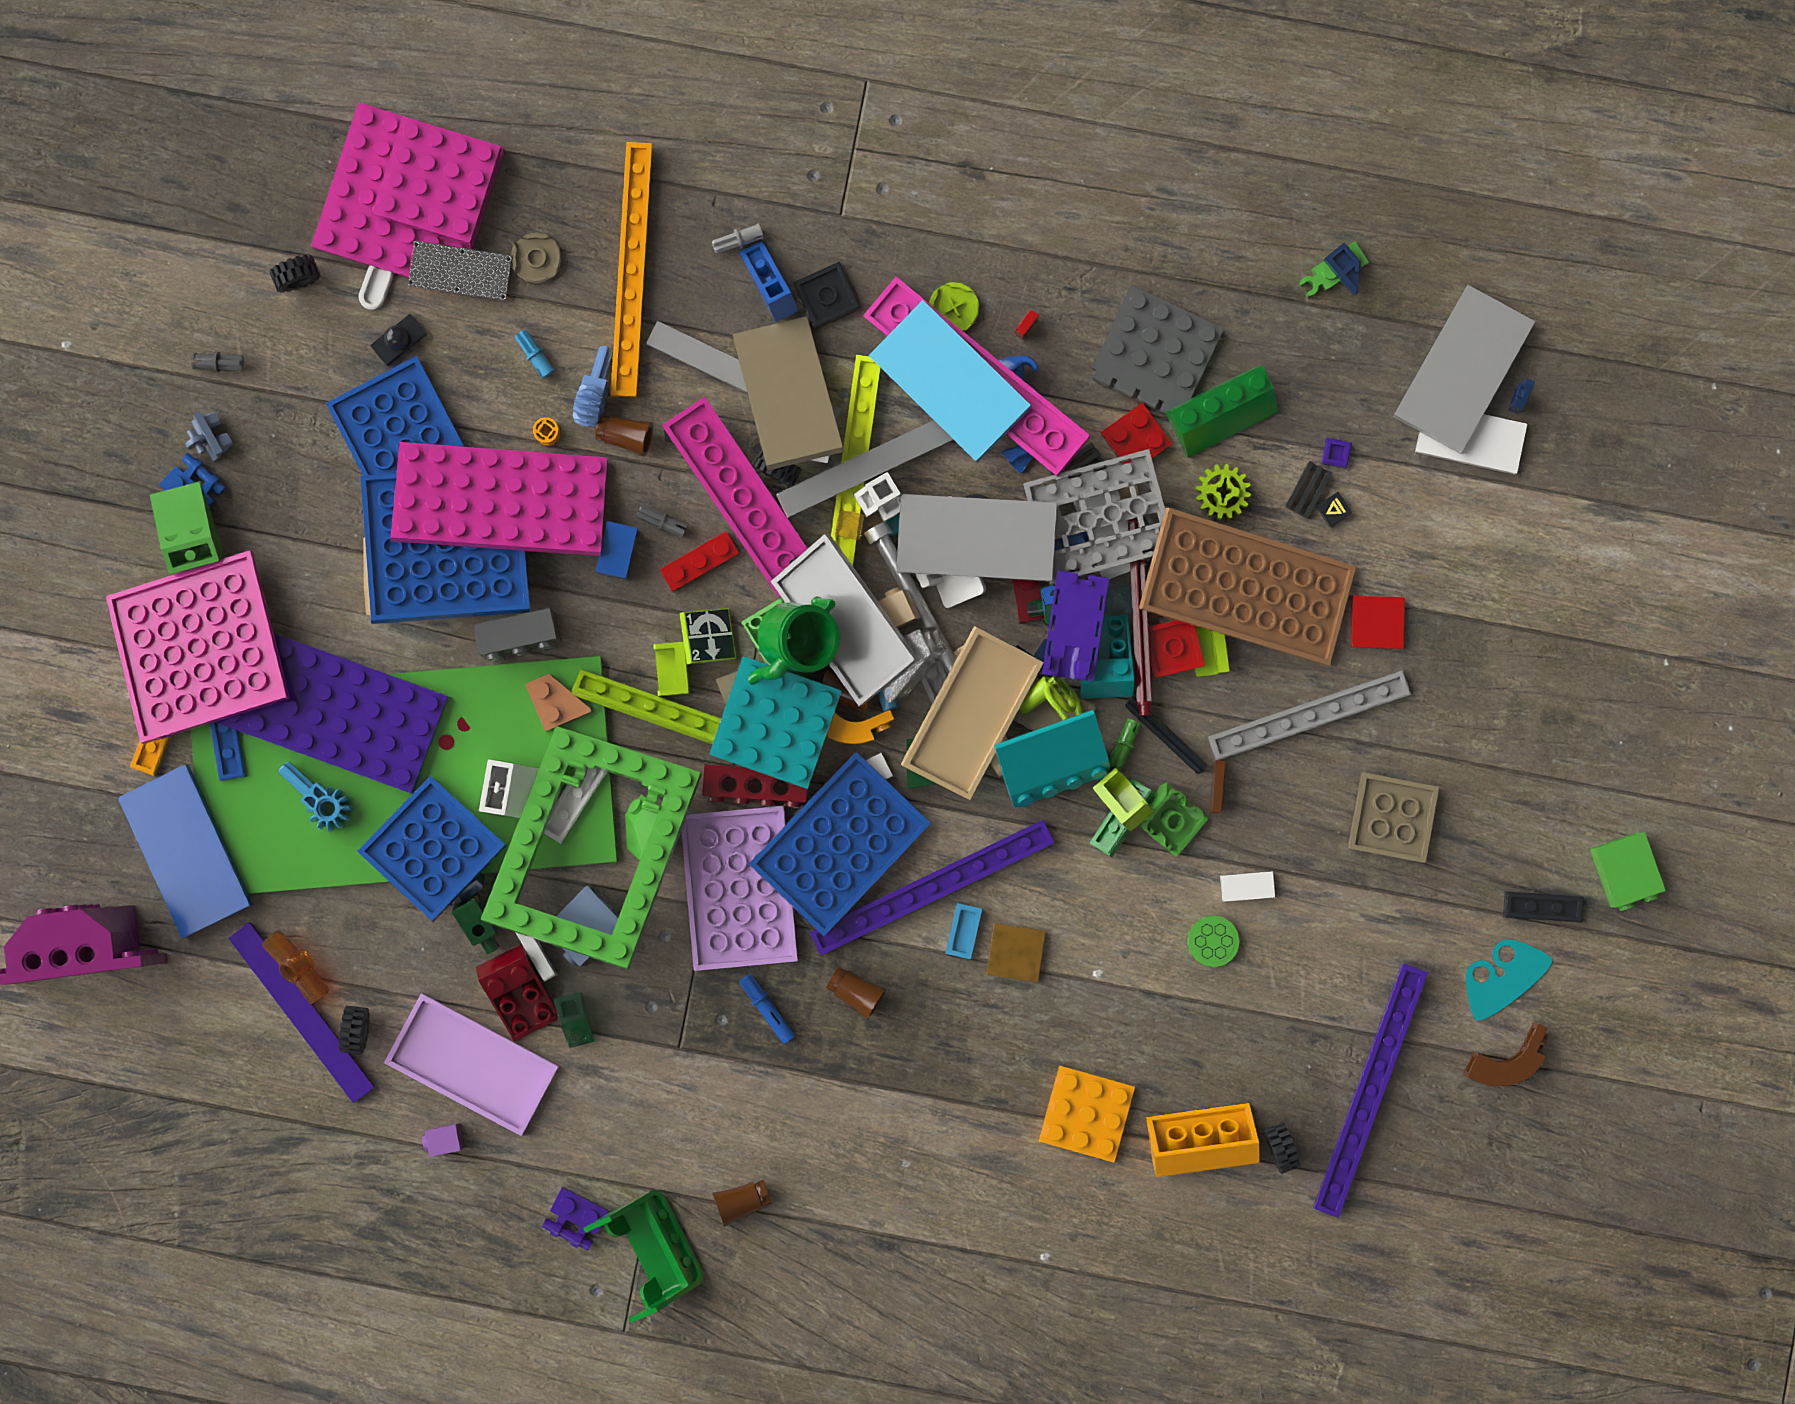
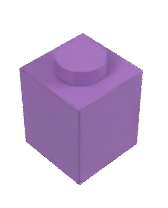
M459 1123L431 1128L425 1131V1136H422L424 1151L429 1152V1157L464 1149Z

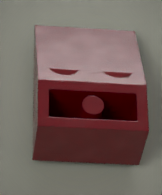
M522 944L476 967L478 981L513 1041L560 1018L535 965Z

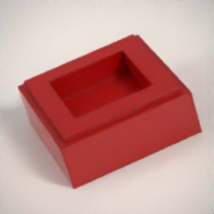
M1030 310L1017 326L1015 335L1023 340L1037 322L1039 315Z

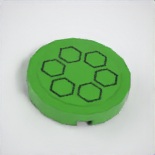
M1214 915L1202 917L1195 922L1189 930L1187 938L1188 949L1194 959L1202 965L1210 967L1223 966L1230 962L1238 952L1240 942L1238 931L1234 925L1224 917Z

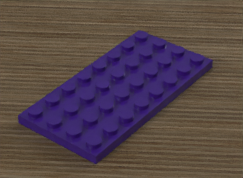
M274 633L290 699L226 718L216 723L413 794L449 697Z

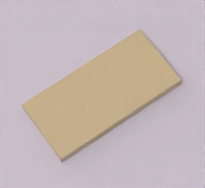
M974 626L901 765L970 800L996 753L994 745L1001 743L1044 662Z

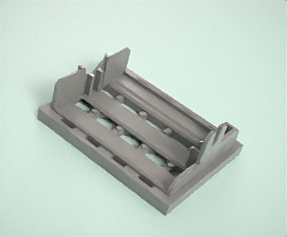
M1149 449L1063 472L1058 477L1052 475L1023 483L1028 501L1057 503L1055 540L1062 538L1064 549L1054 551L1052 582L1049 581L1050 584L1056 583L1057 571L1067 572L1079 568L1080 572L1072 573L1082 576L1153 556L1154 551L1146 552L1144 555L1142 551L1155 548L1165 507ZM1130 459L1132 461L1131 463H1126L1119 466V462H1125ZM1106 466L1105 470L1094 472V469H1099ZM1081 472V476L1075 477L1072 479H1069L1068 477L1069 475L1073 476ZM1056 479V483L1049 484L1046 486H1044L1043 482L1048 483ZM1148 482L1150 492L1137 496L1135 486L1133 485ZM1126 487L1130 488L1131 498L1116 502L1111 501L1109 492ZM1104 494L1107 504L1086 509L1085 498ZM1079 500L1081 511L1061 516L1059 505ZM1155 513L1159 523L1145 526L1143 516ZM1138 518L1139 526L1142 528L1120 533L1118 522ZM1112 524L1116 535L1097 540L1094 539L1092 529ZM1087 531L1089 542L1069 547L1067 536ZM1130 555V558L1128 557V558L1120 559L1119 561H1118V559H1117V558L1122 557V556ZM1105 561V565L1102 564L1095 566L1094 568L1092 567L1093 564Z

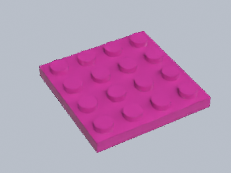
M403 116L372 214L471 245L502 147Z

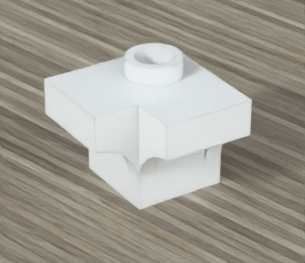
M888 472L867 483L865 487L854 494L866 517L878 511L885 522L900 513L901 494Z

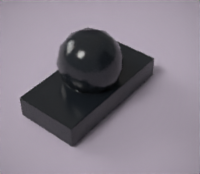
M408 314L396 325L389 327L370 346L384 364L389 366L427 334L412 315Z

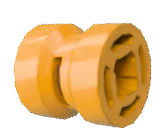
M543 417L535 422L533 434L540 444L553 446L559 442L561 430L553 419Z

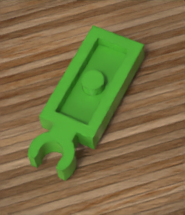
M1354 241L1348 245L1350 250L1361 261L1360 269L1366 266L1369 261L1357 243ZM1323 261L1312 268L1311 272L1314 277H1304L1299 282V286L1305 283L1311 284L1312 290L1306 296L1312 297L1317 292L1319 286L1324 291H1327L1341 281Z

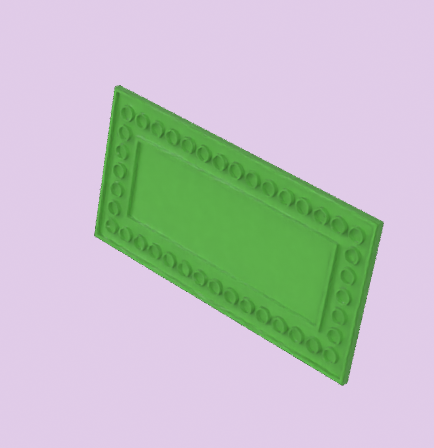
M601 656L388 674L449 697L413 793L431 776L506 845L505 849L482 871V874L500 871L520 819L479 811L488 759L540 768L555 730L554 728L545 732L525 684L550 674L572 693L573 686L581 669L603 677ZM577 697L591 708L592 712L559 727L608 742L605 706ZM460 717H463L471 729L469 731L463 732L458 729L457 721ZM210 724L191 729L194 777L248 894L389 882L357 851L412 795L411 793L240 731L238 733L246 776L219 781ZM447 734L453 737L454 745L451 749L444 750L439 746L438 741L442 735ZM291 762L313 784L317 782L321 783L324 787H331L333 793L335 790L340 789L342 790L341 797L348 796L350 798L344 804V806H352L351 811H345L344 813L350 817V820L341 819L343 828L340 829L334 824L333 831H327L326 825L321 830L317 828L318 821L310 822L309 819L315 813L307 812L308 807L300 801L303 795L279 774V769L284 763ZM569 768L567 775L573 777L576 769ZM607 772L562 844L546 834L543 835L531 869L618 862L610 772ZM563 784L559 797L567 787V784ZM329 802L325 805L324 812L327 816H331L335 811V806L332 802Z

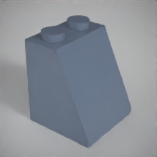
M587 885L556 917L612 935L620 914L592 885ZM564 949L566 953L563 956L573 966L576 964L583 966L591 958Z

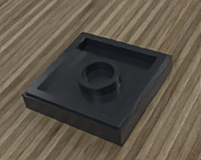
M840 261L793 282L814 330L861 309Z

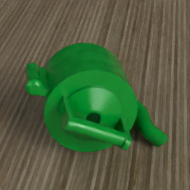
M816 596L811 600V605L787 602L771 608L762 618L758 629V650L771 665L760 667L751 672L748 677L749 683L755 685L763 679L776 680L784 676L789 670L815 672L826 667L834 659L840 644L838 625L829 613L835 607V601Z

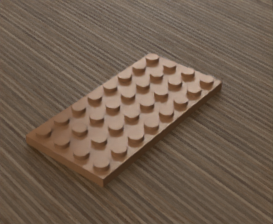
M1166 508L1139 609L1330 666L1356 566L1182 511Z

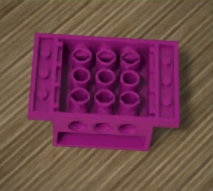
M100 904L62 906V908L36 910V915L26 917L4 945L6 968L0 969V985L167 964V953L159 954L158 949L140 950L135 905L101 908Z

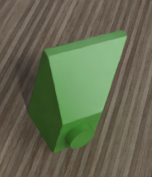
M642 794L630 804L629 810L625 814L627 849L639 860L642 857L657 817V813L641 808L643 800H646V797Z

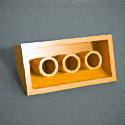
M1249 1103L1146 1117L1156 1177L1259 1163V1140Z

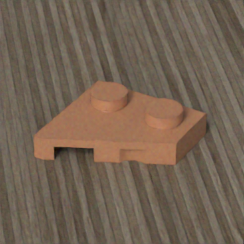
M550 674L525 684L545 732L592 712L591 708L576 696L571 695V692Z

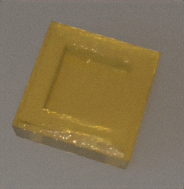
M839 510L835 536L860 541L865 514Z

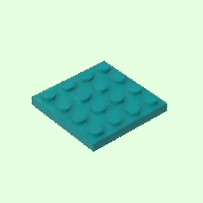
M743 656L709 755L808 789L842 690L789 671L779 679H763L755 685H751L748 681L749 674L755 669L769 666V664Z

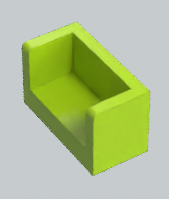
M684 642L653 644L656 655L658 696L690 695Z
M1117 768L1113 769L1093 787L1094 791L1129 831L1135 829L1154 812L1126 776Z

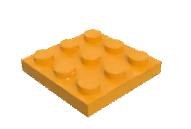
M1059 1065L1039 1142L1115 1162L1135 1086Z

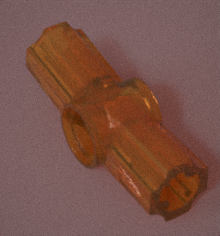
M280 930L274 932L263 942L261 946L279 964V971L286 981L294 983L310 1005L328 993L329 989L313 969L314 961L311 955L305 950H298Z

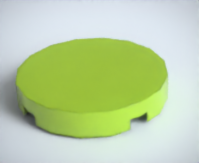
M950 282L941 286L933 292L929 300L930 305L963 332L971 328L979 316L977 296L970 287L962 283Z

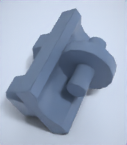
M200 411L193 414L194 420L191 423L195 430L190 429L187 431L190 440L185 443L187 449L196 448L199 455L207 450L213 462L220 460L222 453L232 448L233 443L227 433L214 437L212 430L221 426L219 417L216 412L202 415Z

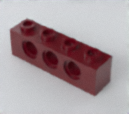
M704 764L702 796H707L708 802H723V798H734V803L749 804V799L760 800L759 805L775 806V801H785L786 807H801V803H807L808 789L787 782L789 786L788 792L784 795H777L774 791V785L778 781L783 780L746 767ZM728 777L734 778L737 782L736 789L732 792H726L722 786L723 781ZM753 779H759L763 784L762 790L757 794L751 793L748 789L749 782Z

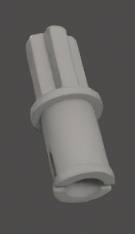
M758 223L739 231L734 229V233L713 240L712 246L715 253H721L738 246L742 249L743 245L763 240L764 237Z

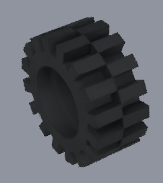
M312 255L295 256L294 259L289 258L287 261H282L279 265H275L270 269V275L275 288L280 293L296 291L301 287H307L308 284L315 283L314 281L319 280L321 277Z
M762 448L752 464V467L789 487L794 486L802 470L795 464L767 470Z
M346 1006L344 1008L342 1023H340L341 1030L339 1032V1050L341 1053L359 1055L364 1053L368 1039L367 1033H369L368 1025L370 1023L368 1008Z
M1283 1122L1264 1129L1270 1153L1279 1172L1283 1174L1301 1167L1296 1147L1285 1123Z

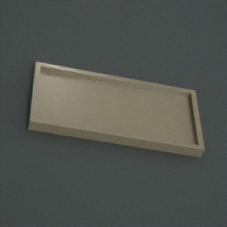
M807 316L732 334L767 470L844 452Z

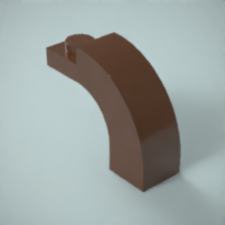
M1532 1023L1520 1050L1507 1060L1495 1061L1482 1054L1473 1052L1463 1076L1490 1086H1509L1524 1081L1539 1069L1546 1056L1537 1051L1538 1048L1542 1049L1547 1041L1548 1035L1545 1033L1548 1028Z

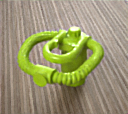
M1047 675L1031 685L1019 708L1023 714L1027 715L1048 700L1062 720L1070 718L1067 712L1073 713L1076 710V716L1083 714L1081 701L1075 691L1063 680L1054 676L1050 678Z

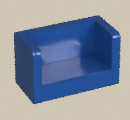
M607 521L601 546V556L598 558L596 567L597 574L628 581L629 575L627 573L635 539L639 534L638 528Z

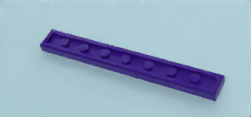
M248 922L231 935L228 939L349 1099L355 1103L375 1088V1085L350 1053L340 1052L338 1036L253 924Z

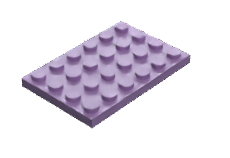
M784 806L687 815L681 833L694 971L798 961L793 907L748 865L785 826Z

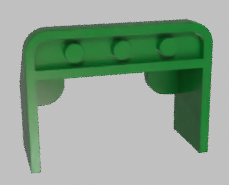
M653 1190L636 1198L583 1228L586 1233L604 1225L606 1231L612 1237L617 1238L626 1234L649 1281L644 1283L640 1289V1297L645 1308L629 1318L631 1323L660 1311L700 1285L703 1281L702 1268L665 1196L658 1190Z

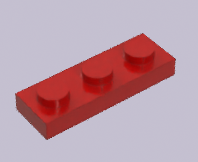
M727 531L659 570L671 591L675 592L739 555V552Z

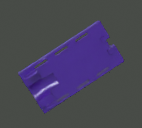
M1057 571L1042 674L1094 682L1109 578L1088 575V580L1078 579L1079 574ZM1060 590L1058 605H1056L1057 592ZM1101 596H1104L1102 611H1099ZM1056 616L1054 631H1052L1053 619ZM1097 622H1100L1098 637H1095ZM1050 641H1052L1050 656H1048ZM1096 648L1094 663H1091L1093 649Z

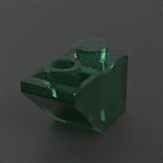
M583 992L555 998L554 1003L558 1019L569 1049L595 1042Z

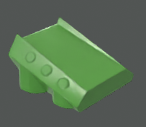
M1166 782L1158 786L1157 791L1148 803L1154 812L1138 826L1176 857L1205 824L1208 816L1186 799L1185 795Z

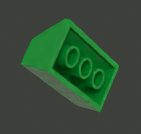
M1259 365L1165 411L1186 457L1189 458L1278 413V407L1270 379L1263 365Z

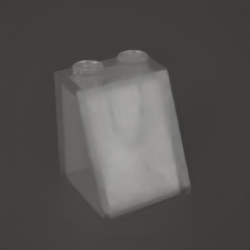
M936 626L919 629L904 637L919 659L882 689L888 703L909 697L947 649L944 644L946 643L945 636Z

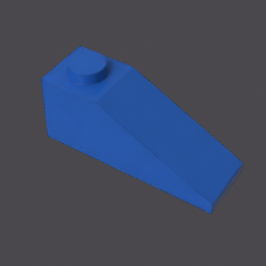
M760 241L740 251L739 253L774 321L777 322L797 312L798 309L793 296L764 243Z

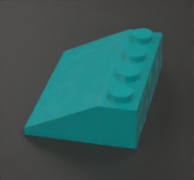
M1094 710L994 745L1004 784L1014 809L1020 806H1029L1034 801L1043 798L1054 797L1057 793L1068 789H1076L1084 783L1101 780L1111 772L1109 759Z

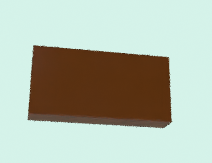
M1213 761L1209 813H1221L1223 809L1225 761Z

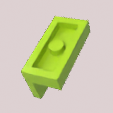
M1195 626L1205 667L1195 669L1196 676L1202 677L1230 672L1225 635Z

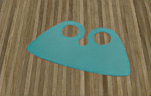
M1504 939L1498 942L1493 949L1492 958L1498 967L1504 969L1505 973L1503 976L1498 977L1493 965L1484 960L1472 963L1466 971V990L1474 1019L1476 1021L1486 1019L1516 1000L1543 976L1552 964L1553 959L1537 948L1520 941ZM1510 946L1513 948L1515 956L1512 961L1503 962L1500 960L1498 952L1501 947ZM1478 966H1483L1489 971V978L1483 983H1479L1473 978V971Z

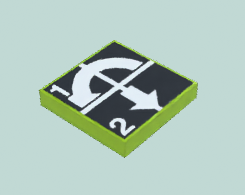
M729 608L679 613L687 664L736 659Z

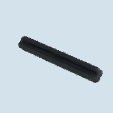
M1132 697L1126 703L1125 707L1196 774L1203 772L1207 767V763L1152 712L1151 715H1139V705H1137L1136 697Z

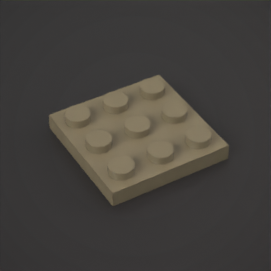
M1362 772L1348 849L1426 863L1439 787Z

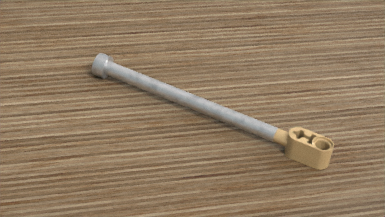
M887 521L880 523L864 534L870 545H877L900 589L909 590L921 617L917 620L945 671L949 674L957 658L910 573L896 572L897 550L889 537L893 532ZM1006 735L1004 736L1001 742L1008 740ZM995 753L990 764L997 776L1000 777L1002 773L997 754Z

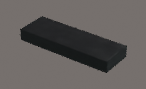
M1504 892L1503 917L1582 923L1584 897Z

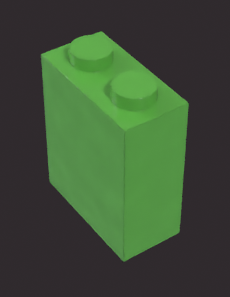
M1637 832L1590 848L1610 907H1619L1620 911L1634 907L1635 901L1643 899L1644 902H1649L1660 898L1658 893L1666 891L1645 832Z

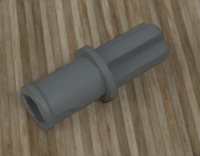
M215 352V354L193 353L191 360L202 361V363H191L194 370L210 369L215 370V372H220V370H243L245 364L242 355L220 354V352Z
M642 504L637 512V518L658 527L657 530L659 531L663 529L681 539L688 526V523L667 515V511L663 513L645 504Z

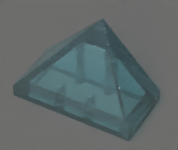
M1109 584L1104 613L1133 612L1131 586ZM1101 596L1099 611H1102L1104 596Z

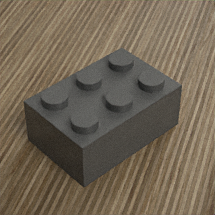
M550 608L473 625L479 655L487 660H491V662L505 660V655L509 654L516 655V657L531 654V649L538 648L541 651L556 649V644L562 643L556 613Z

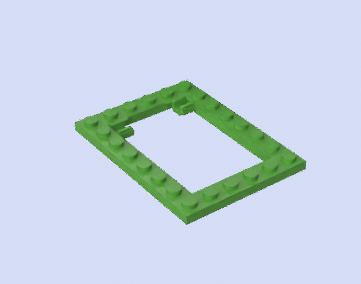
M556 726L481 920L629 970L702 777L701 772ZM569 768L576 769L573 777L567 775ZM587 768L593 770L594 768L602 769L642 782L643 786L648 787V795L646 800H643L641 808L657 813L612 935L517 904L563 784L580 788L586 776ZM659 796L663 797L661 805L656 804Z

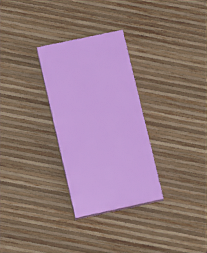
M423 993L420 994L384 1062L520 1136L524 1134L559 1068V1065Z

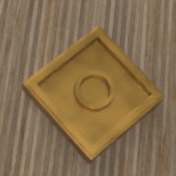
M994 923L986 975L1038 982L1046 931Z

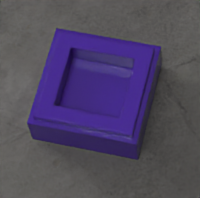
M1326 438L1321 464L1346 469L1352 443Z

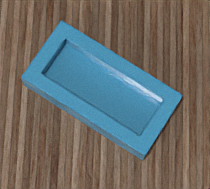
M957 903L945 954L971 959L982 913L981 908Z

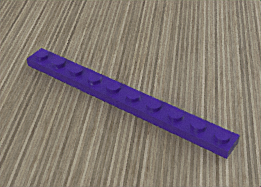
M1041 820L844 915L825 936H822L816 929L809 933L821 956L1053 844L1054 841L1044 820Z
M1404 963L1400 966L1314 1202L1313 1208L1337 1218L1340 1216L1428 972Z

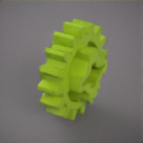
M1216 464L1214 465V472L1207 468L1204 471L1206 478L1202 476L1198 478L1202 486L1195 487V491L1200 492L1195 501L1203 502L1199 509L1204 510L1207 508L1209 510L1208 517L1215 513L1217 514V520H1221L1225 514L1226 518L1230 520L1232 512L1236 515L1241 514L1239 506L1247 507L1248 503L1244 501V498H1250L1251 493L1245 492V489L1251 485L1242 481L1246 474L1237 475L1238 467L1230 471L1229 465L1225 464L1223 470H1220V467ZM1220 476L1218 483L1207 485L1212 478ZM1230 478H1232L1237 483L1239 488L1233 486V484L1230 482ZM1224 483L1225 491L1229 492V494L1222 500L1221 493L1217 492V490ZM1207 496L1214 500L1215 506L1209 502ZM1229 500H1238L1234 506L1226 508Z

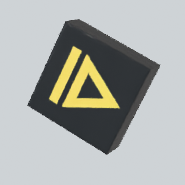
M1339 491L1316 505V508L1329 527L1352 514Z

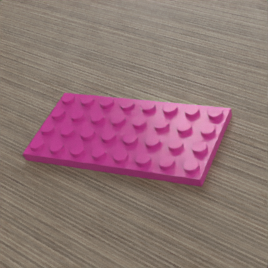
M400 442L391 541L601 556L607 457Z

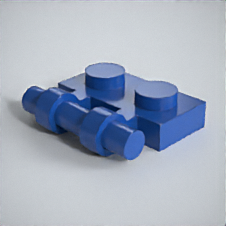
M187 453L182 458V461L188 466L187 470L183 472L179 467L175 466L158 485L164 490L195 483L192 478L197 474L205 481L202 487L210 508L216 502L209 496L211 491L214 490L221 495L226 490V487L220 482L221 479L216 474H211L204 467V463L199 458L195 459L190 453Z

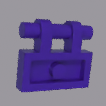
M562 1187L550 1209L552 1213L559 1217L556 1222L546 1218L542 1228L550 1231V1235L556 1238L560 1236L568 1240L573 1247L577 1249L581 1247L588 1251L593 1241L584 1237L586 1233L583 1228L606 1215L609 1210ZM566 1220L580 1226L577 1233L563 1227ZM597 1227L591 1230L590 1232L596 1235L600 1227Z

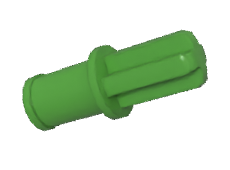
M1129 718L1126 719L1119 739H1115L1116 745L1109 759L1110 767L1117 768L1118 770L1122 769L1130 750L1134 749L1133 743L1142 724Z

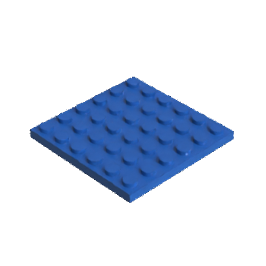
M397 473L360 476L371 624L530 612L525 551L391 541Z

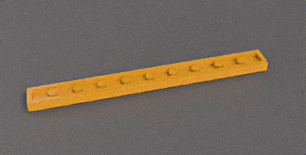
M626 142L611 397L637 398L652 143Z

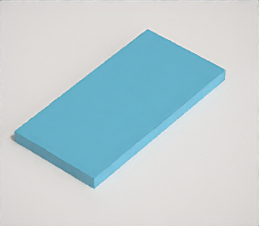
M923 300L869 355L977 463L1032 408L1007 381Z

